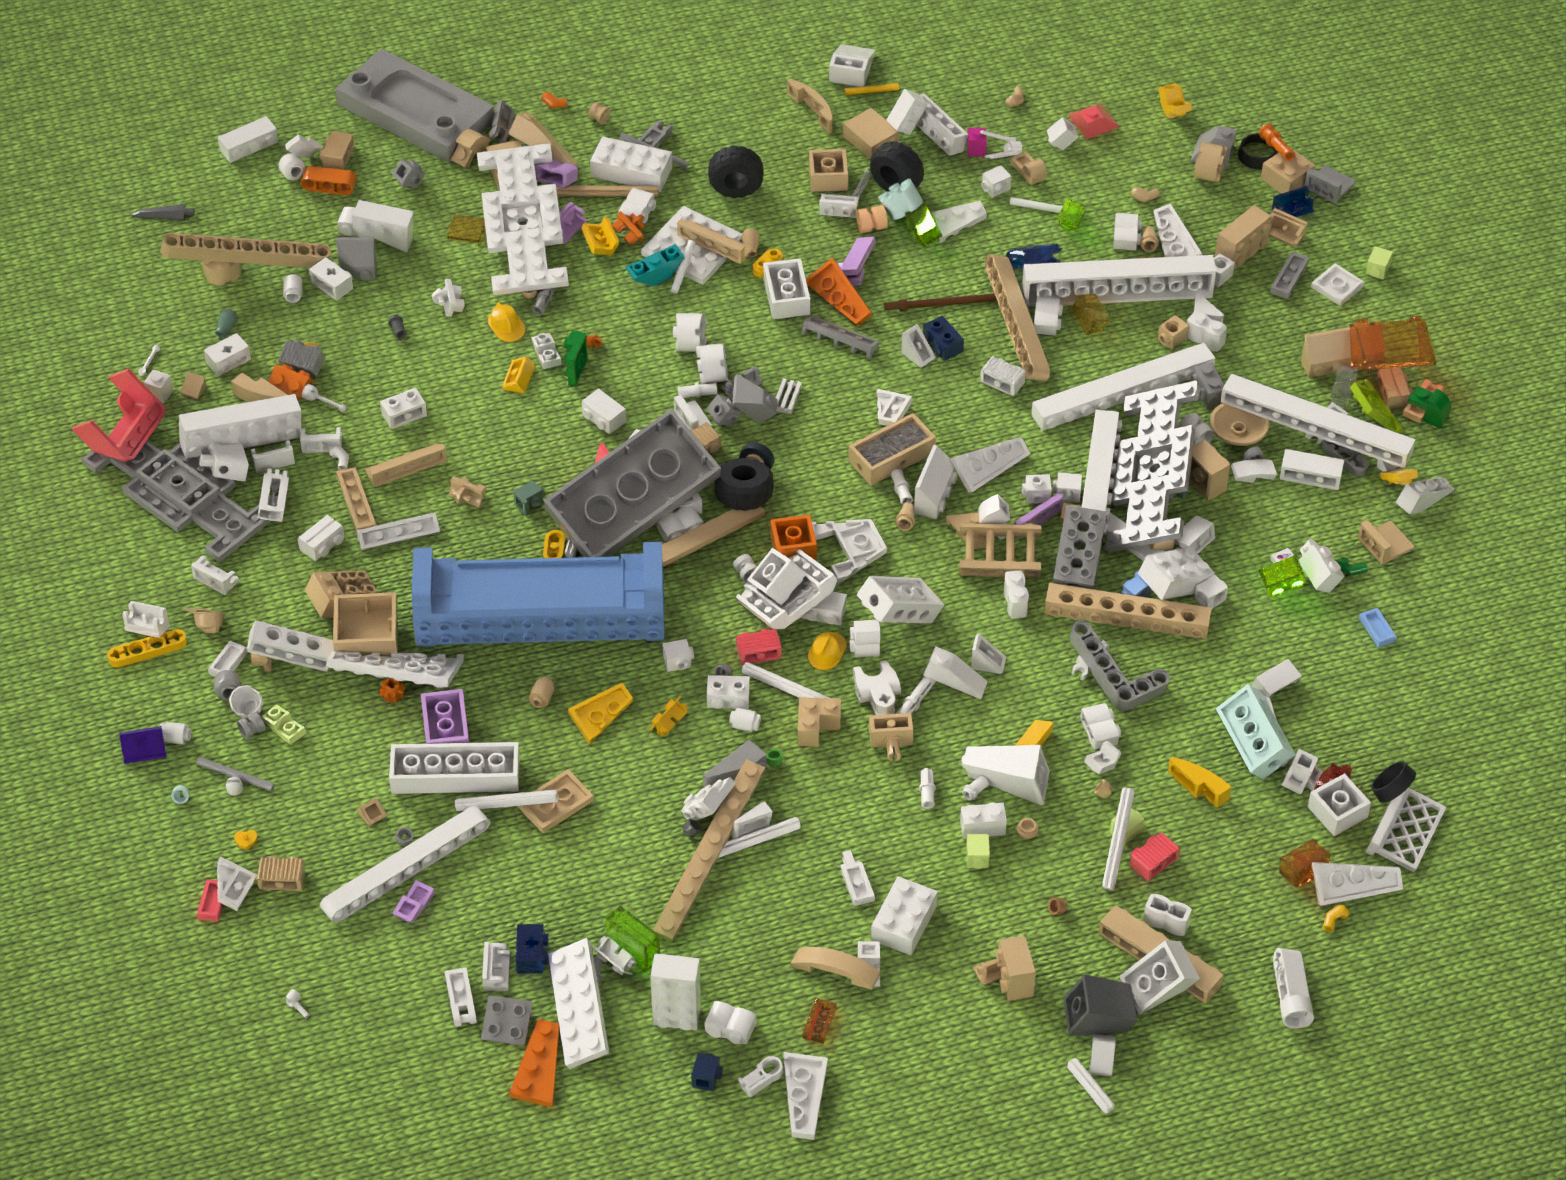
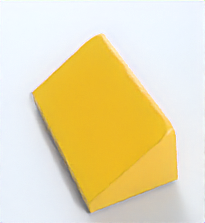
M528 356L512 360L502 386L503 390L518 393L526 392L535 368L534 363Z
M1035 720L1015 746H1042L1053 732L1054 723Z

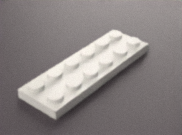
M585 938L548 954L565 1064L569 1069L609 1054L591 942Z

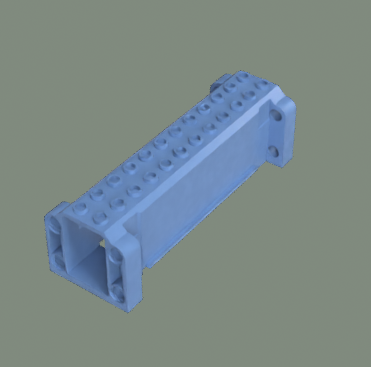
M643 542V554H621V559L619 557L458 560V563L456 558L433 559L432 547L414 548L412 611L417 647H436L437 644L572 642L626 639L665 641L662 542Z

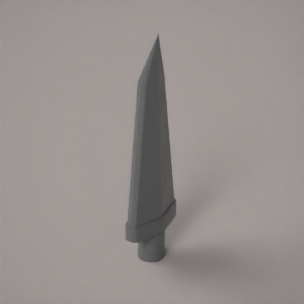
M186 204L141 209L131 216L185 221V216L195 215V209L186 208Z

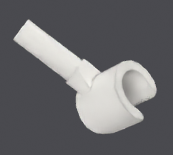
M292 989L286 995L287 1005L295 1007L304 1018L309 1017L307 1011L298 1002L301 999L300 994Z

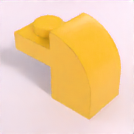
M1173 83L1158 88L1162 109L1169 119L1186 115V112L1192 111L1191 103L1184 100L1182 86Z

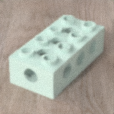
M1247 684L1216 708L1250 773L1265 779L1296 755L1261 691Z

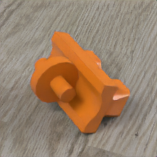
M620 211L617 214L618 219L612 224L616 232L620 234L627 228L630 232L623 238L630 246L638 241L640 243L645 241L643 234L637 228L639 227L641 230L645 228V225L642 223L645 217L642 214L636 217L632 213L629 216L632 219L631 222Z

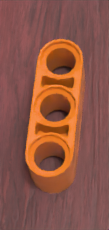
M309 166L305 169L301 186L308 191L350 195L353 192L357 176L349 170Z

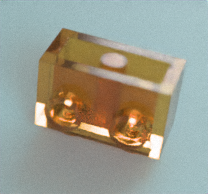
M1312 839L1280 858L1279 873L1297 888L1314 878L1312 862L1330 863V853Z

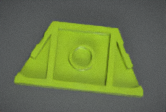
M1370 379L1357 381L1350 387L1354 394L1353 398L1363 407L1362 411L1366 416L1373 418L1390 431L1399 434L1404 432Z

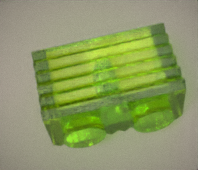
M925 202L914 211L905 213L908 218L905 222L910 230H914L911 234L916 243L920 241L922 246L926 247L929 243L943 236Z
M1296 555L1258 569L1269 597L1272 595L1279 596L1284 591L1291 588H1299L1303 583L1307 582Z

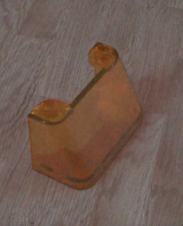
M1410 316V320L1368 322V319H1356V323L1349 324L1352 370L1436 365V356L1426 319H1422L1421 316Z

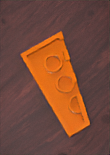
M542 1019L537 1020L509 1092L511 1098L553 1108L560 1032L559 1023Z

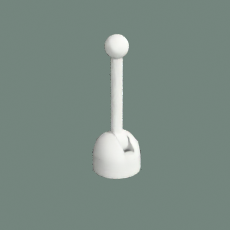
M310 384L305 386L302 398L308 401L319 399L339 408L341 412L346 411L344 404L339 405L318 395L317 388Z

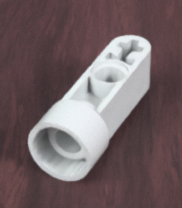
M1277 948L1274 953L1273 963L1283 1024L1289 1028L1306 1027L1313 1022L1314 1015L1309 998L1302 954L1296 950Z

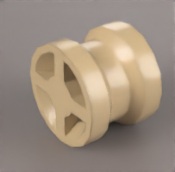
M595 102L589 109L588 117L592 120L596 119L598 123L603 125L609 119L611 110Z

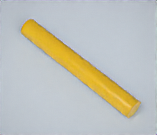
M899 84L845 88V95L899 90Z

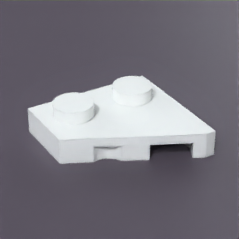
M877 389L879 424L888 426L902 419L913 402L912 396Z
M220 857L217 863L218 902L238 911L254 884L257 874Z

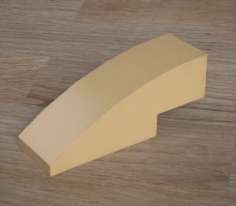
M241 373L231 381L233 394L247 402L287 395L262 377L254 381L244 373Z

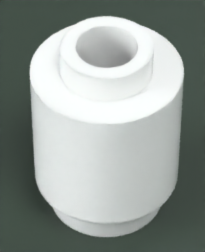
M291 274L283 280V296L287 302L296 303L302 297L303 281L298 275Z
M736 708L735 711H731L729 723H732V728L749 732L753 730L758 731L761 715L757 714L756 711Z
M166 722L160 725L162 726L165 743L185 745L191 739V729L188 728V724Z

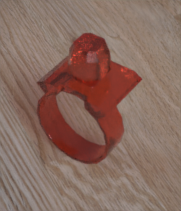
M1332 763L1321 774L1314 790L1343 774H1346L1350 779L1351 766L1344 764L1339 767Z

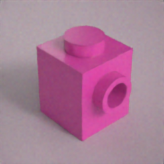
M968 128L967 156L986 155L987 135L980 133L982 130L986 131V128Z

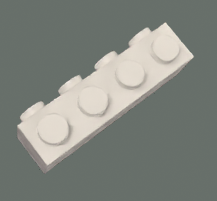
M920 94L928 105L916 125L949 156L963 152L968 133L928 96Z

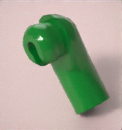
M1346 557L1339 558L1337 561L1341 567L1340 570L1350 576L1368 571L1366 563L1351 565Z

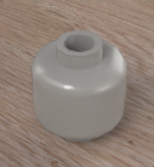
M231 670L221 671L214 678L215 693L218 698L224 701H229L232 691L242 686L239 675Z

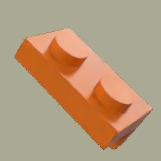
M275 364L268 382L288 395L295 394L296 398L303 400L302 392L305 386L309 383L314 385L315 382L310 378L311 374L302 370L299 373L295 372L293 367L283 364V366Z

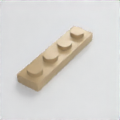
M356 467L336 471V477L356 533L357 530L376 526Z

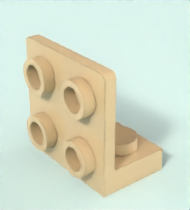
M1368 520L1360 524L1358 539L1381 565L1414 549V545L1392 521H1388L1378 527L1373 526Z

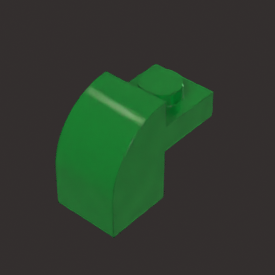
M1417 386L1408 399V404L1425 410L1423 421L1441 429L1450 416V400L1437 388L1434 392Z

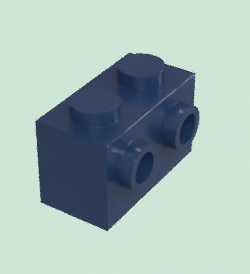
M943 316L923 324V335L928 344L933 348L935 354L944 361L963 352L964 338Z

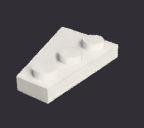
M981 201L928 213V220L940 243L946 241V237L950 235H957L959 230L965 227L969 228L987 218V212Z

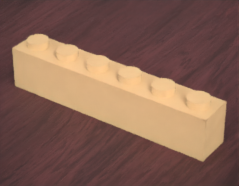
M1116 905L1100 921L1099 935L1138 960H1141L1165 940L1171 941L1163 933L1155 931L1147 923L1138 920L1127 910L1121 909ZM1186 951L1200 979L1185 991L1207 1004L1222 987L1224 974L1217 968L1203 962L1200 957Z

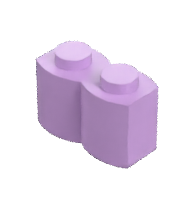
M552 159L553 162L540 163L535 166L536 180L541 183L556 184V187L562 188L577 181L578 168L573 164H562Z

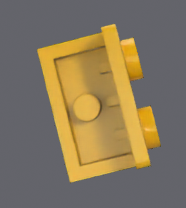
M604 217L600 225L583 224L581 230L592 253L612 256L619 245V239L609 218Z

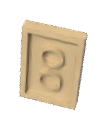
M566 770L533 791L557 790L558 802L521 805L517 807L542 833H545L593 802L594 796L569 770Z

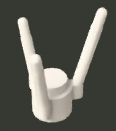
M983 130L980 132L990 137L1008 141L1004 145V152L985 155V158L995 159L1017 156L1022 153V144L1020 141H1016V137H1007Z

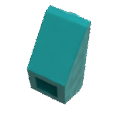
M674 244L627 266L626 270L635 282L655 286L670 279L685 256L678 246Z

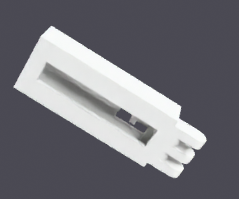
M268 468L267 474H264L257 518L282 522L289 481L287 471L284 470L282 474H279L280 470L276 469L275 473H272V468ZM270 487L272 488L271 494L273 495H269Z

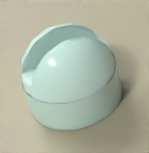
M183 785L176 786L172 791V800L178 804L187 802L189 798L187 787ZM180 790L183 792L184 797L180 796Z

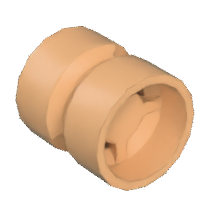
M883 205L872 207L871 210L864 208L856 211L857 225L860 233L872 232L873 228L876 231L887 229V214Z

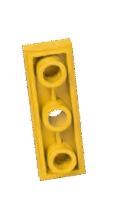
M1398 468L1381 472L1380 477L1381 480L1388 481L1389 484L1405 485L1413 483L1412 479L1418 477L1417 470Z

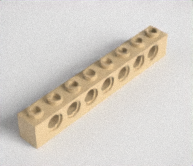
M1049 583L1044 614L1207 639L1211 607Z

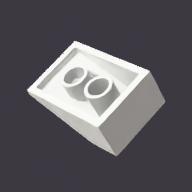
M1167 940L1119 976L1122 982L1131 984L1132 993L1134 994V1007L1138 1014H1142L1180 994L1200 979L1181 941Z

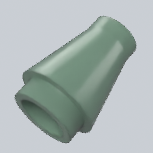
M224 309L220 312L215 331L216 336L225 338L236 324L237 314L233 310Z

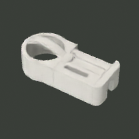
M774 1056L766 1057L756 1065L757 1069L742 1079L738 1078L740 1087L749 1097H752L782 1077L783 1065L779 1058ZM777 1064V1067L771 1072H764V1068L767 1065Z

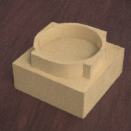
M396 592L334 595V651L359 652L361 656L370 655L372 652H380V656H391V653H398V603Z

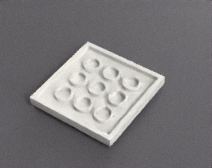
M683 206L641 249V256L648 257L674 244L684 254L688 241L677 236V222L681 218L686 221L691 220L743 243L741 239L742 233ZM695 244L684 276L704 285L728 258Z

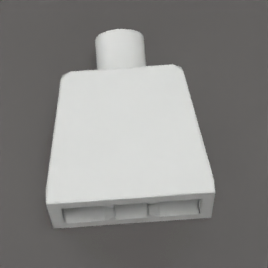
M242 444L213 445L210 455L201 454L199 460L200 466L211 468L214 477L237 481L246 480L249 464Z

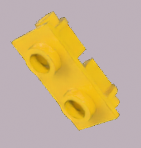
M681 696L675 701L671 699L664 707L666 711L663 715L659 712L651 721L654 725L649 730L650 732L656 728L657 734L663 737L676 725L671 718L678 723L687 714L688 706L678 702Z

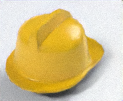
M499 302L496 303V307L488 317L489 326L500 340L505 342L518 341L525 334L523 322L512 306L501 305Z
M824 632L818 635L808 653L810 664L818 670H829L837 666L846 650L847 643L845 638L836 632Z

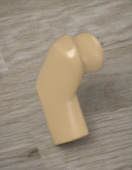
M1021 87L1014 89V94L1006 99L1008 107L1011 108L1023 103V89Z
M1136 187L1131 190L1132 197L1141 202H1148L1160 196L1156 188L1146 191Z

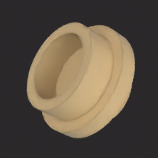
M1025 818L1018 823L1017 833L1025 839L1034 838L1038 834V825L1033 819Z

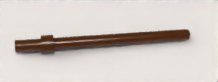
M995 294L914 301L903 299L898 302L884 303V311L898 309L899 311H907L910 308L997 301Z

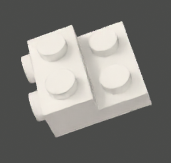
M730 777L725 780L720 779L712 786L710 784L697 794H690L685 799V806L681 810L683 816L686 819L697 821L713 814L733 788L735 782Z

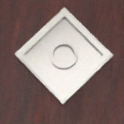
M1334 264L1311 283V288L1339 306H1342L1364 287L1365 282L1339 265Z

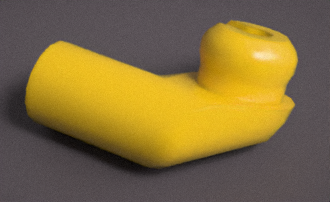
M1337 905L1328 911L1323 930L1333 932L1336 920L1339 917L1343 920L1347 918L1350 913L1344 905Z

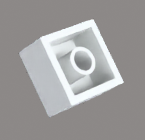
M772 548L747 580L782 606L807 573L790 559Z
M1346 774L1311 791L1308 808L1333 836L1367 819L1371 802Z

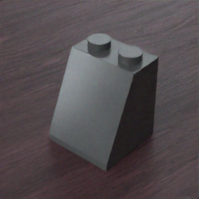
M1084 974L1063 997L1069 1036L1127 1033L1137 1022L1134 994L1129 983Z

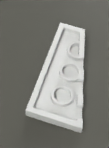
M783 1052L791 1135L796 1138L814 1140L828 1058Z

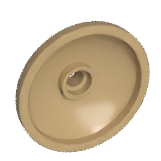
M1222 403L1213 410L1210 417V427L1214 430L1213 433L1222 441L1231 445L1247 446L1261 441L1266 436L1269 429V420Z

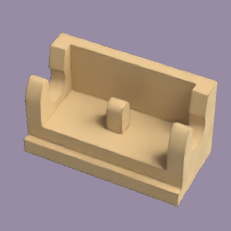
M1274 208L1270 214L1271 228L1269 236L1297 248L1306 236L1308 222Z

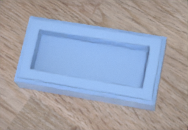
M1378 608L1359 614V620L1378 648L1396 642L1397 636Z

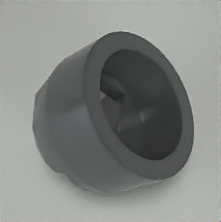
M688 819L683 826V833L687 837H695L702 830L701 826L692 819Z

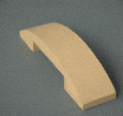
M787 80V94L797 104L804 101L819 115V125L831 134L832 113L824 98L814 89L799 81Z
M799 948L790 963V967L811 972L814 967L851 978V984L871 990L880 976V971L869 963L850 954L829 948Z

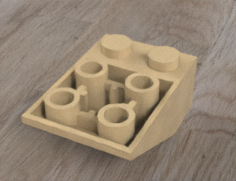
M366 571L313 572L305 588V592L321 618H334V595L378 593Z

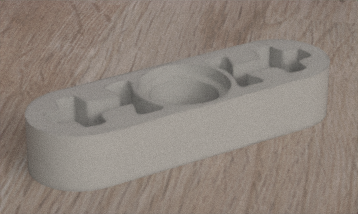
M1323 439V451L1332 458L1344 460L1343 467L1352 475L1362 477L1367 474L1369 463L1359 453ZM1347 453L1350 455V457L1343 458L1340 456V454Z

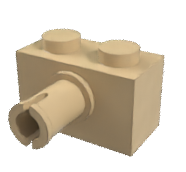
M911 713L869 716L871 748L887 747V758L893 761L894 753L895 761L901 758L899 746L913 745Z

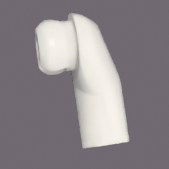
M334 445L329 450V454L332 458L339 459L338 470L348 469L349 455L341 446Z

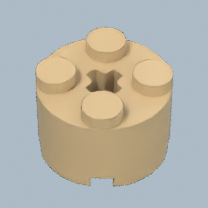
M1201 142L1194 170V178L1220 182L1225 165L1223 162L1228 147Z
M202 261L206 280L214 285H226L225 282L229 281L233 283L240 277L242 272L241 263Z

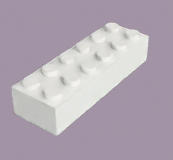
M292 394L180 414L179 436L185 459L198 457L201 454L209 455L213 445L242 444L243 448L300 438L301 408L296 395Z
M519 743L391 744L389 772L391 794L519 791Z

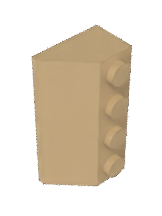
M1376 322L1305 335L1301 362L1308 378L1382 365L1384 347L1380 323Z

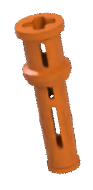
M1265 124L1260 128V137L1265 139L1269 146L1274 147L1286 161H1292L1295 158V152L1282 140L1281 134L1275 131L1273 125Z

